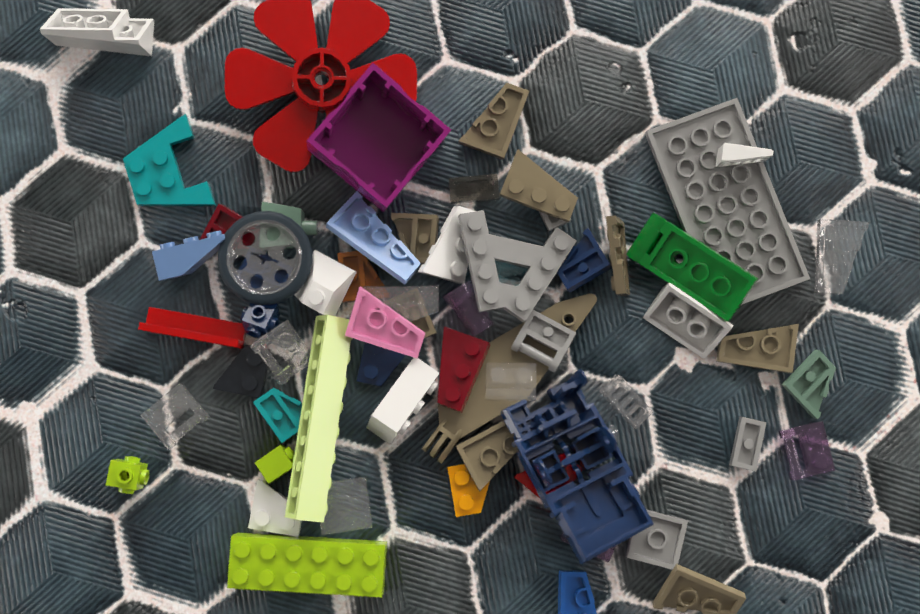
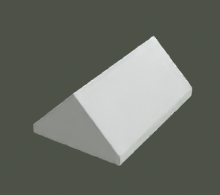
M671 283L662 287L643 316L645 320L703 359L711 353L733 327L731 323Z

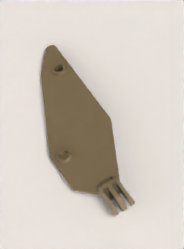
M586 294L561 301L544 310L541 314L576 332L596 304L597 297L594 294ZM570 316L573 318V322L566 323L564 318ZM524 323L489 342L491 346L462 413L438 404L439 425L422 450L427 452L440 433H442L443 435L429 454L435 458L450 439V443L437 460L439 463H443L459 439L501 415L500 412L503 409L528 399L548 371L549 367L520 351L517 353L511 350ZM528 336L524 340V343L552 358L557 353Z

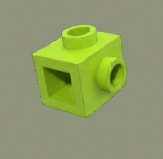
M125 456L124 460H110L106 486L118 487V492L134 494V490L143 489L144 485L148 483V464L141 463V458Z

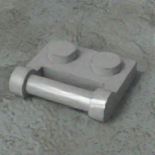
M532 310L517 335L511 350L517 353L520 351L548 366V370L555 373L576 332ZM528 336L556 351L555 357L552 358L524 343L525 338Z

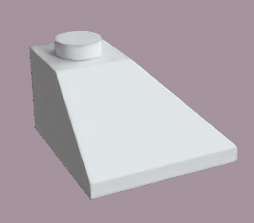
M314 250L310 274L305 284L294 295L303 304L323 315L335 316L356 271Z

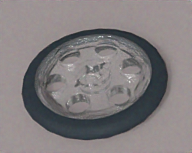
M272 211L254 212L234 222L226 231L225 240L221 242L218 251V268L222 280L228 289L238 298L258 305L276 304L296 294L305 284L313 261L312 247L302 227L292 218ZM270 228H278L280 231V236L275 241L267 239L266 235ZM246 233H253L255 235V242L251 246H245L242 243V238ZM288 246L296 248V256L291 260H287L283 256V251ZM266 251H267V252H268V255H269L273 260H276V261H279V262L276 263V262L270 260V261H265V263L262 264V260L259 259V257H257V256H255V255H252V253H255V254H257V255H260V254H261V255H265V253H266ZM239 256H244L247 260V265L242 270H237L234 267V261ZM282 269L286 270L288 273L287 281L277 283L275 280L276 272ZM254 275H261L264 282L260 288H252L250 280Z

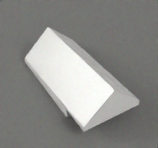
M58 8L40 28V32L56 46L152 56L154 20L130 19L128 9Z

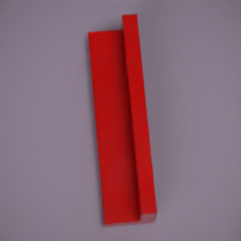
M149 307L146 323L139 322L138 330L240 349H243L246 337L243 323Z

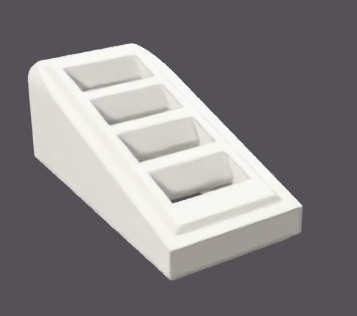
M724 143L718 148L716 167L764 162L773 156V150Z

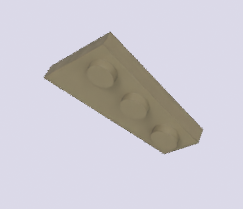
M506 83L488 104V107L480 117L474 121L465 135L460 138L458 144L504 160L529 95V90Z

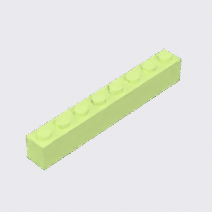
M332 315L316 316L285 511V517L324 522V517L328 511V490L332 484L331 470L336 458L334 450L336 439L339 436V417L343 410V390L347 384L346 370L351 357L349 350L353 338L345 336L350 319Z

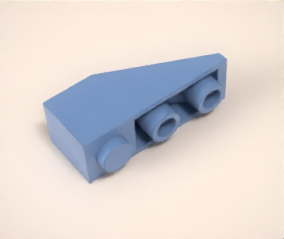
M221 231L207 233V238L201 240L198 239V236L183 239L184 244L176 246L175 242L161 244L159 250L152 251L159 281L192 274L219 251L221 242L225 240V234H222Z

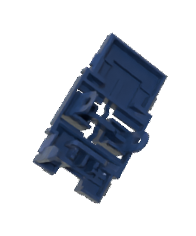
M581 369L577 370L567 381L546 391L552 403L530 413L526 406L528 402L524 399L503 409L500 414L510 434L514 435V441L511 444L513 448L517 446L519 450L516 453L545 508L549 507L552 512L549 514L550 518L556 517L557 521L559 520L558 524L565 536H568L567 540L580 564H583L653 526L654 523L640 500L637 489L629 480L633 473L620 452L614 435L605 425L594 403L592 402L587 405L585 401V396L581 389L588 381L587 376ZM597 426V428L579 436L570 444V449L573 452V455H571L561 437L566 435L568 440ZM554 440L557 441L558 445L563 449L564 454L566 456L565 459L560 461L554 449L536 458L531 463L528 461L554 448V445L552 443V441ZM614 456L615 460L588 473L587 475L590 479L584 481L581 470L576 465V461H578L583 472H587L592 468L608 461L610 458ZM571 465L580 484L576 486L574 481L546 494V492L569 480L564 467Z

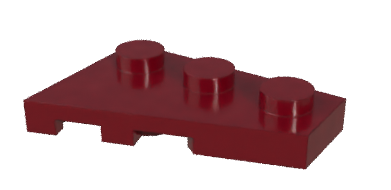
M444 326L437 399L439 405L459 413L463 412L491 346L489 342Z

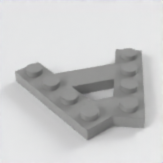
M484 210L459 214L458 219L478 312L504 309L520 321L525 322L573 248L576 240L556 227L545 244L539 246L489 234ZM495 261L528 268L517 286L500 283Z

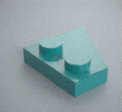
M272 388L253 402L281 443H284L298 433L302 402L289 397L275 388Z

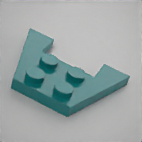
M186 113L123 158L137 205L216 206L208 182L185 188L172 145L194 139L192 127Z

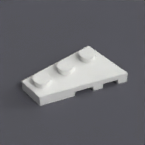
M453 206L440 230L441 235L436 244L430 248L428 252L430 255L425 264L421 265L418 272L464 284L468 261L458 216L459 214L475 211L461 206Z

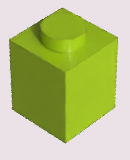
M280 445L256 461L255 464L267 483L270 484L292 469L295 453L291 447L286 448L285 445Z

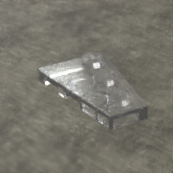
M819 219L817 221L815 293L843 294L853 268V261L856 253L860 250L861 240L870 222Z

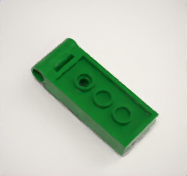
M654 212L626 253L628 257L663 280L671 283L727 322L732 319L759 279ZM678 254H681L684 258L682 263L676 261Z

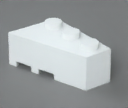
M413 358L373 412L366 428L391 445L399 433L403 435L411 424L408 419L412 413L416 415L425 404L422 399L426 393L431 395L439 383L435 380L439 372L419 358Z

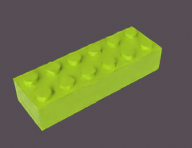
M237 532L231 536L227 588L382 597L385 584L387 541L307 536L294 537L289 535Z

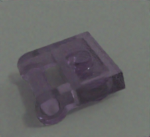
M823 421L778 431L780 439L783 438L791 469V472H789L791 480H799L835 471ZM795 435H798L806 466L804 469H801L793 439Z

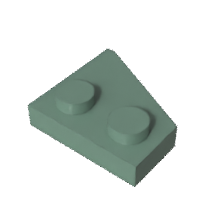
M814 350L781 385L812 418L818 419L821 415L819 409L823 397H827L829 382L833 379L836 367L820 350Z

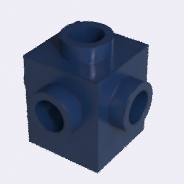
M250 303L249 307H245L241 315L245 332L253 338L262 337L268 340L271 332H275L279 325L280 312L278 304L258 305Z

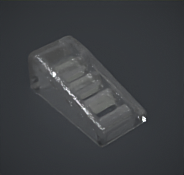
M614 375L599 390L601 395L634 429H637L653 413L622 376ZM626 392L628 395L619 403L617 400ZM632 400H634L635 403L632 404L627 410H625L624 408H625ZM641 407L642 410L632 418L631 415Z

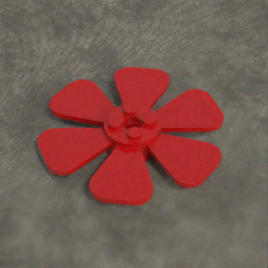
M266 0L257 6L254 12L253 20L255 26L261 34L296 62L294 67H289L247 48L234 49L228 54L225 61V96L229 104L235 109H251L295 93L297 96L296 100L262 124L253 135V146L256 152L291 173L300 172L309 165L312 153L307 150V140L315 131L318 112H325L327 117L345 100L349 90L372 63L399 84L412 100L416 102L417 68L413 59L408 55L401 53L393 54L350 70L348 63L382 39L388 33L390 27V18L387 12L370 0L334 1L326 48H318L311 0ZM319 75H325L329 81L325 85H319L316 83L315 78Z

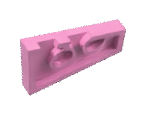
M360 286L345 336L418 358L425 332Z

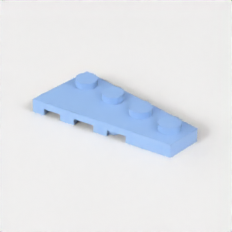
M358 191L326 223L328 230L404 285L420 268L421 263L401 240L398 241L389 226L386 223H382L376 216L374 209L362 200V196Z

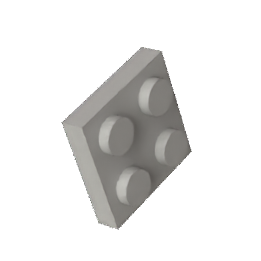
M647 510L654 525L630 537L626 557L673 570L675 565L679 563L688 520Z

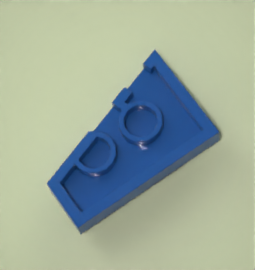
M559 570L558 614H597L587 573L585 571Z

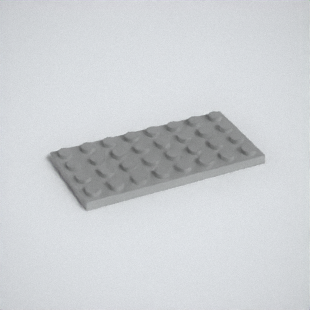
M737 98L645 132L683 231L759 278L742 304L810 279L764 163L756 162L716 167L718 148L724 143L757 147Z

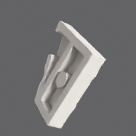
M257 480L248 528L298 537L302 520L285 517L287 498L272 489L264 480Z

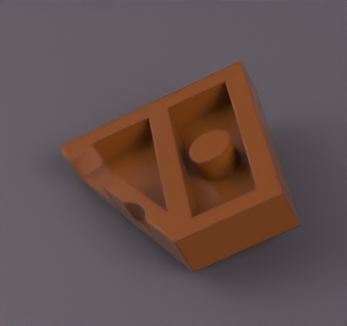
M359 251L337 253L339 263L356 271L342 301L343 303L355 302L360 286L377 299L390 298L388 290L366 256Z

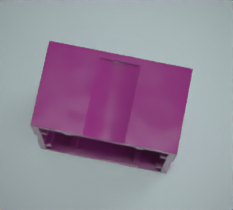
M372 63L349 90L342 104L332 111L308 138L307 150L381 212H384L443 142L451 129L427 108L412 100L399 84Z

